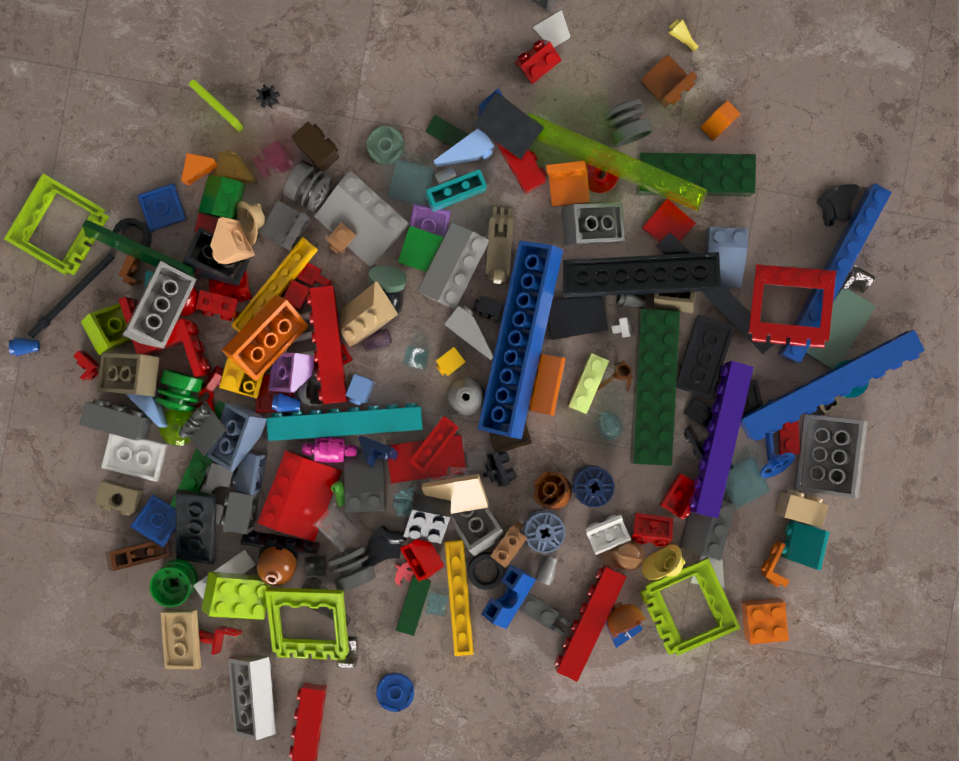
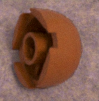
M558 471L544 472L534 483L533 498L544 509L559 510L565 507L571 500L572 485Z
M267 548L259 557L257 563L258 575L268 585H284L294 576L297 560L287 549Z
M620 602L613 606V611L607 618V627L614 639L618 637V634H624L641 624V621H645L646 618L642 611L634 604L622 605Z

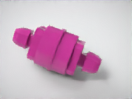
M331 436L315 438V444H303L302 454L311 456L314 454L315 461L339 463L344 462V455H347V457L356 456L357 446L345 445V439Z

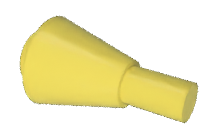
M676 19L669 26L670 31L668 33L685 43L692 52L699 47L691 38L683 19L681 21Z

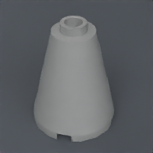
M461 378L450 386L447 399L451 409L457 414L464 416L473 415L483 407L485 391L482 385L475 379ZM464 393H468L470 395V399L468 401L462 399V395Z

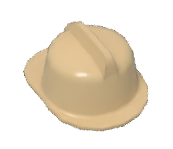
M240 201L236 207L237 220L241 222L250 245L253 246L257 240V230L264 225L265 217L259 203L248 204Z

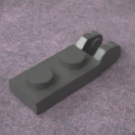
M529 592L518 609L561 636L565 634V631L553 624L556 618L568 626L572 623L561 615L559 611Z

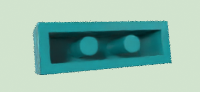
M479 169L427 189L425 196L433 213L484 193L487 185Z

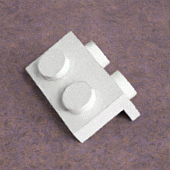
M612 515L606 521L592 523L585 529L595 555L631 541L621 515Z

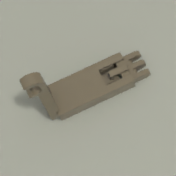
M493 205V213L489 221V243L485 276H488L487 281L501 284V282L506 283L507 277L510 275L514 219H511V206H508V214H504L505 206H501L500 213H496L497 205Z

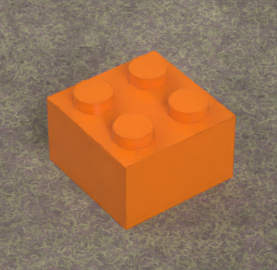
M771 598L741 601L745 640L750 645L789 641L786 605L782 599Z

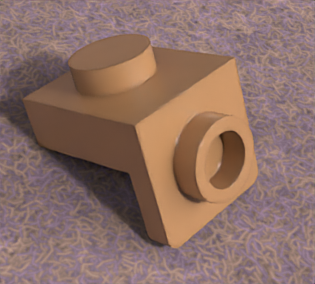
M340 223L326 239L330 243L328 247L336 254L338 252L344 254V250L356 235L344 224Z

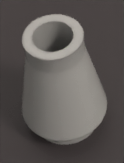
M547 556L536 573V581L550 586L551 582H554L558 560Z

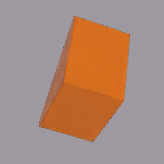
M727 100L700 129L714 141L741 113Z
M187 153L181 180L189 186L220 165L213 158Z

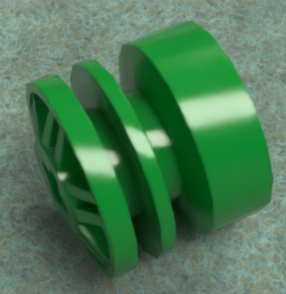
M163 369L160 382L168 385V388L157 390L158 393L164 394L165 397L156 396L155 402L169 409L195 412L196 406L189 404L188 401L198 402V399L190 394L191 392H201L204 380L181 372Z
M174 559L168 561L150 580L149 590L151 596L158 604L164 607L181 605L195 590L193 585L198 583L197 571L186 560Z

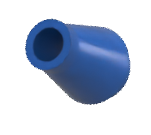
M16 337L9 340V352L11 355L20 356L40 351L39 340Z
M281 393L279 395L274 394L272 410H277L276 412L300 411L301 400Z

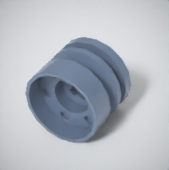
M538 509L530 513L525 520L523 527L524 535L527 537L528 545L533 550L540 553H551L562 545L565 538V527L559 516L553 511ZM546 528H548L547 530L549 534H544V536H542L540 530H545Z

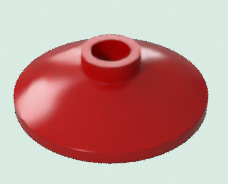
M603 154L596 155L588 160L586 164L589 190L595 193L610 191L619 179V166L612 157ZM602 172L606 173L604 178H601Z

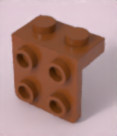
M666 55L641 79V83L667 108L670 104L674 106L682 98L680 94L684 91L689 92L696 85L694 81L698 76L693 71L687 75L669 55Z

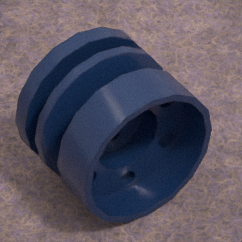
M586 465L578 469L572 478L571 484L576 498L582 504L594 508L608 503L614 494L615 488L612 476L605 469L597 465ZM596 482L598 489H594L592 492L589 485H593Z

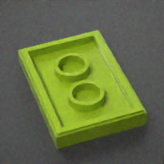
M195 79L191 80L188 85L240 133L244 126Z

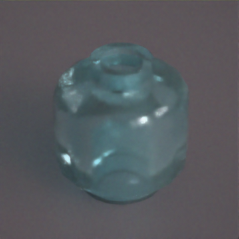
M610 411L601 413L599 415L600 418L595 423L600 437L607 439V441L620 437L624 427L618 414H610Z

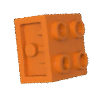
M585 161L546 165L550 182L551 205L553 207L590 202L587 164Z

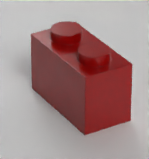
M412 539L400 547L402 554L418 581L431 577L445 566L431 542Z

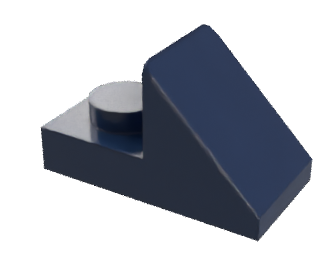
M361 435L358 439L365 459L371 467L374 466L377 457L387 461L389 458L396 461L398 452L393 447Z

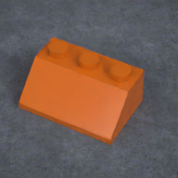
M545 354L540 355L533 385L534 389L529 403L530 411L554 416L566 358Z

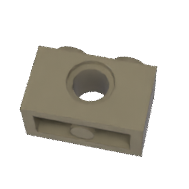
M104 480L100 482L95 504L101 505V509L109 511L116 509L119 510L120 514L130 516L138 512L144 490ZM117 494L122 496L121 503L116 501Z

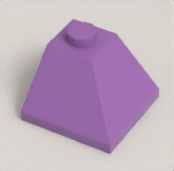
M282 353L271 366L269 391L295 392L312 376L314 356Z

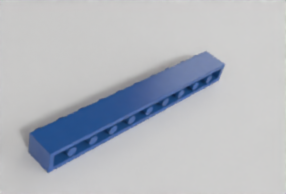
M876 183L866 188L823 270L836 271L833 301L892 193ZM812 289L793 325L820 327L824 289ZM786 338V345H782L778 355L793 363H801L810 346V340L807 339L806 346L790 345V338Z
M915 330L905 331L743 415L740 424L748 439L761 440L766 437L765 433L771 430L776 432L783 428V424L799 420L800 415L815 412L817 406L821 404L824 406L835 401V397L839 395L842 397L851 393L852 388L856 386L860 388L869 383L868 380L871 378L878 379L886 375L885 371L889 369L895 370L903 366L902 362L919 358V354L925 351Z

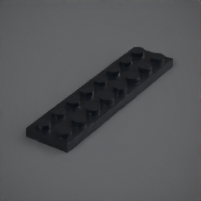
M719 252L563 260L564 298L721 290Z

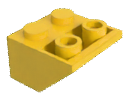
M227 358L219 388L257 398L264 373L257 381H254Z

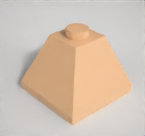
M224 217L219 218L210 245L213 250L212 255L214 259L221 264H230L255 256L241 222Z

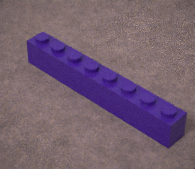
M729 361L725 362L721 368L720 375L722 377L716 388L717 398L711 409L713 415L707 426L708 436L703 443L704 453L698 463V469L700 470L698 477L694 481L695 491L689 501L690 512L711 518L719 517L754 368L752 366Z

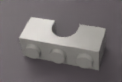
M216 462L211 463L207 467L206 476L208 478L206 484H203L201 492L216 494L219 486L232 487L233 477L237 473L238 467L234 471H229ZM216 498V524L220 525L223 514H226L227 506Z

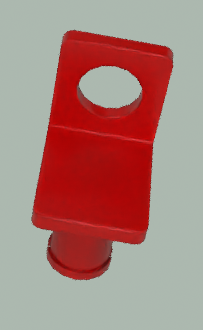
M226 626L215 629V633L199 630V642L211 644V655H216L222 650L224 634L238 636L242 634L243 630Z

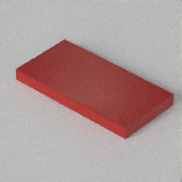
M452 436L425 473L409 462L425 440L388 445L398 452L396 461L388 459L391 484L467 473L462 436Z

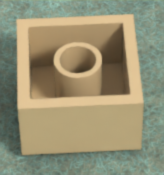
M787 489V493L780 491L774 513L785 518L823 528L829 505L822 503L823 499L807 494L804 498V494Z

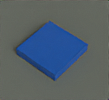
M174 183L137 195L149 232H154L187 220Z
M152 494L130 527L164 547L176 530V508Z

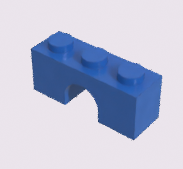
M510 565L501 580L507 586L505 594L499 599L490 598L481 615L492 624L507 629L536 579L526 571Z

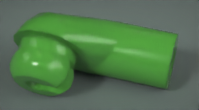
M336 481L332 484L331 490L335 493L337 505L344 506V483Z

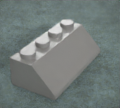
M451 223L417 292L455 310L489 240L473 231Z
M160 261L155 267L122 335L141 344L164 348L197 279Z
M252 655L228 658L235 735L259 740L276 734L272 695L273 683L271 680L269 657Z

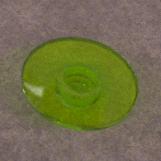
M173 409L165 412L168 426L166 428L159 427L161 437L167 443L174 446L185 445L192 441L189 437H181L179 432L180 428L186 424V421L193 414L190 411L182 412ZM175 423L179 425V429L177 431L173 428Z

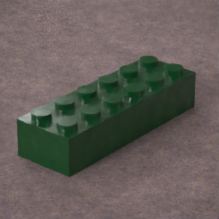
M640 152L637 156L636 195L750 197L755 193L756 154Z

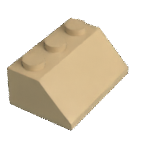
M378 282L373 283L341 309L339 331L349 347L365 340L398 315Z

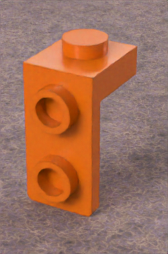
M779 540L773 543L770 548L771 554L761 567V574L769 579L768 582L778 588L780 585L787 587L790 581L773 572L786 545Z

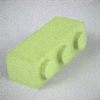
M592 353L589 354L567 405L568 407L587 414L609 360Z

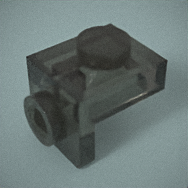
M855 265L848 273L842 288L846 290L850 286L864 293L874 282L875 276Z
M348 636L349 652L345 660H337V667L350 668L356 666L359 657L357 637Z

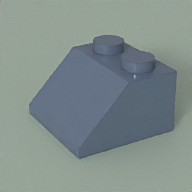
M252 451L247 453L239 463L238 472L233 477L235 490L250 495L261 492L267 454Z

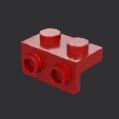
M544 39L536 41L532 46L533 48L528 52L520 54L518 60L514 62L521 69L530 84H534L562 61L550 41Z
M246 270L238 286L209 279V292L235 298L238 302L252 299Z
M203 290L199 292L195 309L202 310L201 314L213 317V314L221 315L220 319L231 322L232 318L236 319L240 313L236 311L237 299Z
M678 473L659 505L684 520L691 513L689 501L694 495V481Z

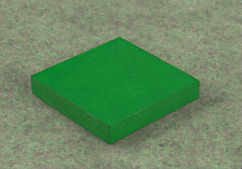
M409 226L398 263L427 272L444 237Z

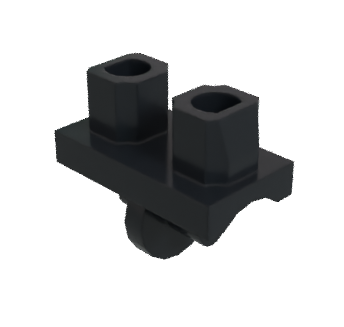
M494 452L487 455L489 463L485 464L487 472L483 473V477L489 476L491 483L497 481L499 487L510 485V481L517 476L513 468L504 469L503 464L510 461L508 453Z

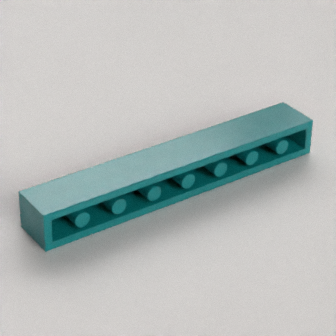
M408 403L404 408H398V404L386 405L387 409H379V406H367L368 410L360 411V407L348 408V412H341L340 408L329 409V413L323 414L322 410L310 411V415H303L302 411L291 412V416H283V413H273L272 417L266 418L268 441L423 430L422 406L417 407V403Z

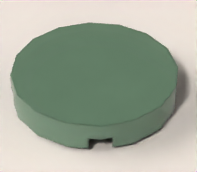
M377 127L367 138V152L371 159L378 164H393L403 155L405 148L403 137L393 127Z
M386 265L373 267L369 271L368 276L370 285L378 282L387 293L403 290L407 279L405 273L400 269Z

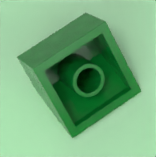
M208 175L198 212L218 218L224 217L236 220V207L242 201L246 186L237 180L223 176Z

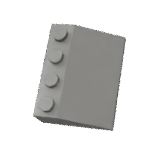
M351 171L336 186L314 216L331 232L340 223L350 229L356 237L347 247L354 253L357 252L360 255L359 258L371 268L409 227L408 222Z
M805 414L796 490L859 498L868 422Z

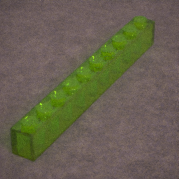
M530 112L528 113V116L544 127L536 141L699 212L707 196V189Z

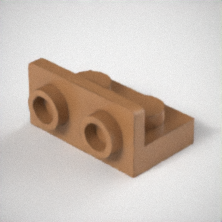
M519 521L509 529L491 554V557L503 567L509 565L527 540V537L521 532L524 525Z

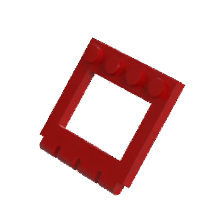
M756 264L749 334H752V341L766 343V336H770V343L786 345V338H790V345L806 346L808 339L810 340V347L824 348L825 341H829L836 271ZM764 284L824 289L820 328L760 322Z

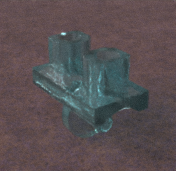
M409 485V491H401V494H394L393 508H395L397 516H405L407 514V508H409L413 493L421 495V491H413V485Z

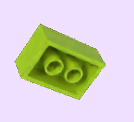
M209 572L201 610L211 617L264 620L267 608L265 591L271 585L263 582L258 575Z

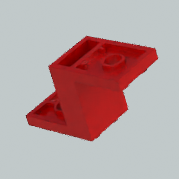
M123 297L118 300L126 324H128L138 300ZM177 320L164 348L145 345L132 340L136 353L147 356L183 344L194 377H206L211 374V364L203 353L206 351L202 341H199L197 335L199 334V328L191 320Z

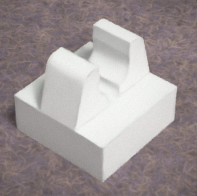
M630 317L619 319L620 325L611 326L613 334L622 332V338L633 336Z

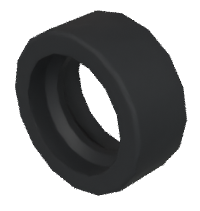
M126 218L120 220L115 225L113 232L120 235L128 226L138 227L143 234L141 244L146 247L150 246L152 234L145 223L135 218Z
M482 552L473 557L469 562L468 576L471 583L478 589H493L501 583L504 576V567L491 557L492 553ZM482 560H491L497 567V575L490 582L480 581L475 575V567Z

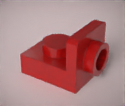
M77 351L73 355L77 360L76 363L81 368L87 369L80 376L82 380H93L99 374L100 364L86 351Z

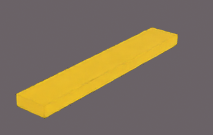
M302 237L231 326L239 333L275 295L280 297L318 249L306 238Z
M462 539L445 541L454 656L474 655L464 542Z

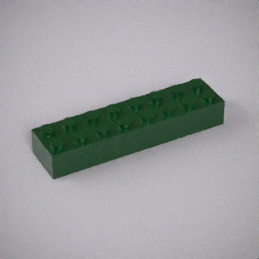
M638 310L630 463L672 466L680 311Z

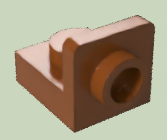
M131 255L127 256L118 276L124 278L123 282L134 286V283L141 285L142 281L132 277L139 270L140 260Z

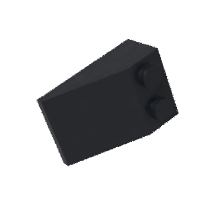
M199 227L182 263L193 267V274L238 286L250 258L230 264L218 263L212 255L213 250L210 246L214 234Z

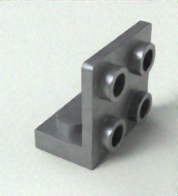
M277 201L259 233L291 252L299 242L311 219L302 212L300 213L286 204Z

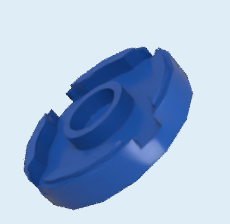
M394 672L387 674L380 680L377 685L376 696L380 702L379 704L384 709L391 712H399L410 706L415 690L409 677L402 673Z

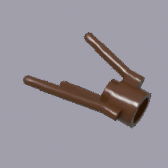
M622 360L621 362L614 363L616 367L614 374L602 382L597 390L603 388L613 379L619 381L627 380L626 391L630 390L631 380L633 379L631 375L632 369L630 365Z

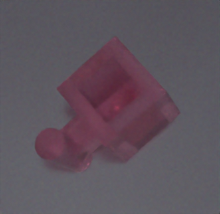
M279 140L262 150L266 159L262 161L259 155L252 158L264 179L271 176L268 168L271 166L277 173H284L293 164Z

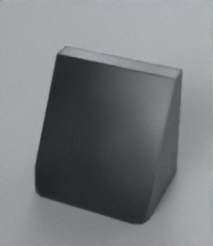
M325 556L306 557L304 559L306 576H326Z

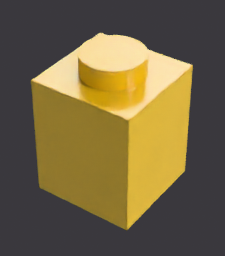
M453 347L436 360L438 365L435 367L442 376L445 373L449 376L466 361Z

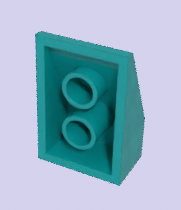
M790 519L785 528L786 540L783 543L786 545L782 551V557L821 571L830 532L814 525Z

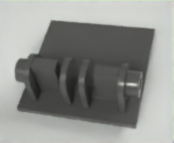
M204 401L196 409V412L190 416V419L186 421V424L180 428L179 435L183 438L189 437L201 454L205 456L227 429L207 402Z

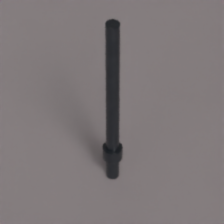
M111 253L106 255L52 310L39 318L37 324L27 334L34 338L40 331L46 329L51 324V321L115 257Z

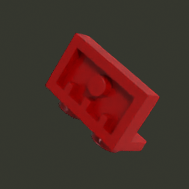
M643 513L634 514L632 541H636L638 544L652 543L657 547H665L670 544L673 535V518Z

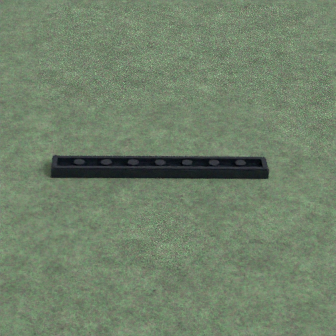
M671 232L656 244V247L664 255L691 253ZM722 283L720 291H701L762 354L775 344L770 343V336H766V343L752 341V334H749L751 313Z

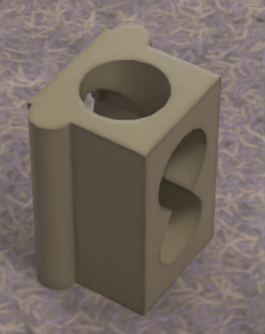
M837 397L834 398L833 405L828 406L827 409H824L823 404L817 406L823 416L842 405Z

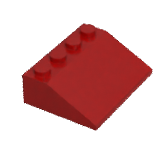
M285 451L257 523L270 529L314 542L334 493L331 490V486L339 480L342 470L315 461V459L297 452Z

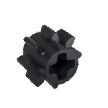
M263 84L261 90H256L259 93V97L256 100L257 102H262V108H265L267 105L273 109L275 103L279 104L277 97L280 96V93L278 91L274 92V85L269 88ZM266 95H267V96H269V95L272 96L271 98H266V99H265V96H266Z

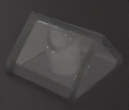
M334 503L313 523L340 552L347 548L361 530Z

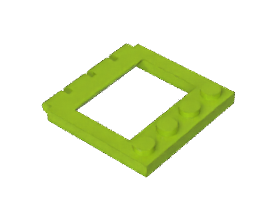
M43 173L4 240L62 274L67 275L70 273L75 276L81 266V263L77 262L76 259L84 261L91 247L86 245V242L91 244L95 242V239L85 235L83 226L62 261L28 242L57 193L91 212L87 220L102 227L106 224L109 216L104 214L105 209Z
M708 557L682 568L681 572L676 576H664L645 585L646 589L640 591L645 605L653 602L652 605L647 607L653 622L661 620V622L655 624L660 638L665 639L669 637V639L663 641L668 655L676 653L679 656L740 629L739 623ZM695 575L718 626L683 641L660 590Z
M272 587L266 589L272 651L276 652L277 657L291 658L293 653L294 658L309 659L310 654H312V659H328L330 655L331 660H345L349 652L343 590ZM289 605L291 608L309 606V608L316 609L319 607L333 609L336 640L283 638L279 607Z

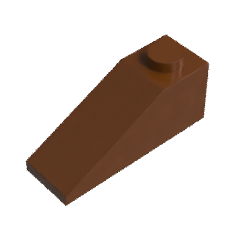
M149 541L105 552L110 571H117L171 557L169 542L164 547L154 541Z

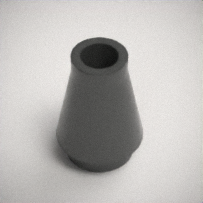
M638 294L617 295L616 303L620 304L621 307L643 309L646 304V298Z

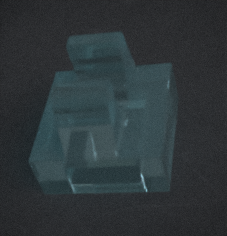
M429 593L426 613L445 616L448 596Z

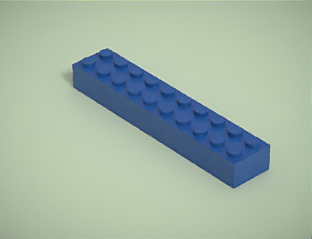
M519 240L478 430L522 439L563 250L554 245Z

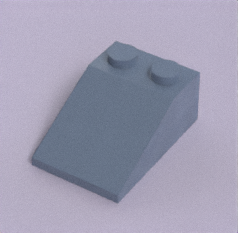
M707 228L705 230L704 253L719 252L721 283L725 288L741 289L748 249V229Z
M225 403L220 421L227 430L208 451L207 457L229 471H234L261 437L267 419L243 405Z

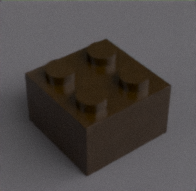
M307 121L291 138L319 170L325 172L339 159L336 153L339 150L329 138L324 139L326 136L316 124L311 125Z

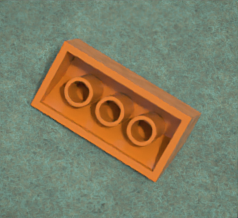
M275 295L222 351L237 367L254 381H257L301 335L308 325L287 299Z

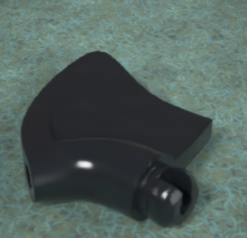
M847 184L834 187L818 199L816 203L822 208L825 226H833L835 224L834 220L851 219V204L859 190L858 185Z
M384 525L378 528L368 542L365 555H368L369 558L365 561V565H372L373 567L387 559L401 558V542L407 541V537H403L404 532L390 531Z

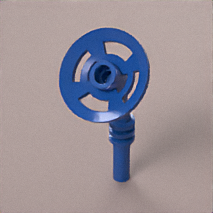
M772 430L765 433L768 462L760 472L762 478L778 475L786 470L795 460L793 453L775 454L773 434L775 432H772Z

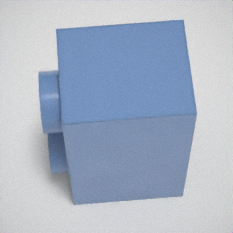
M354 374L346 396L350 397L349 401L358 405L367 403L376 381L359 374Z

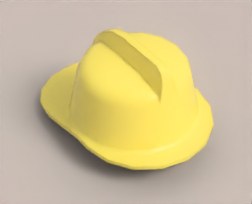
M668 545L648 556L642 565L644 577L649 580H657L664 576L673 577L678 575L686 563L682 558L680 548L676 545Z

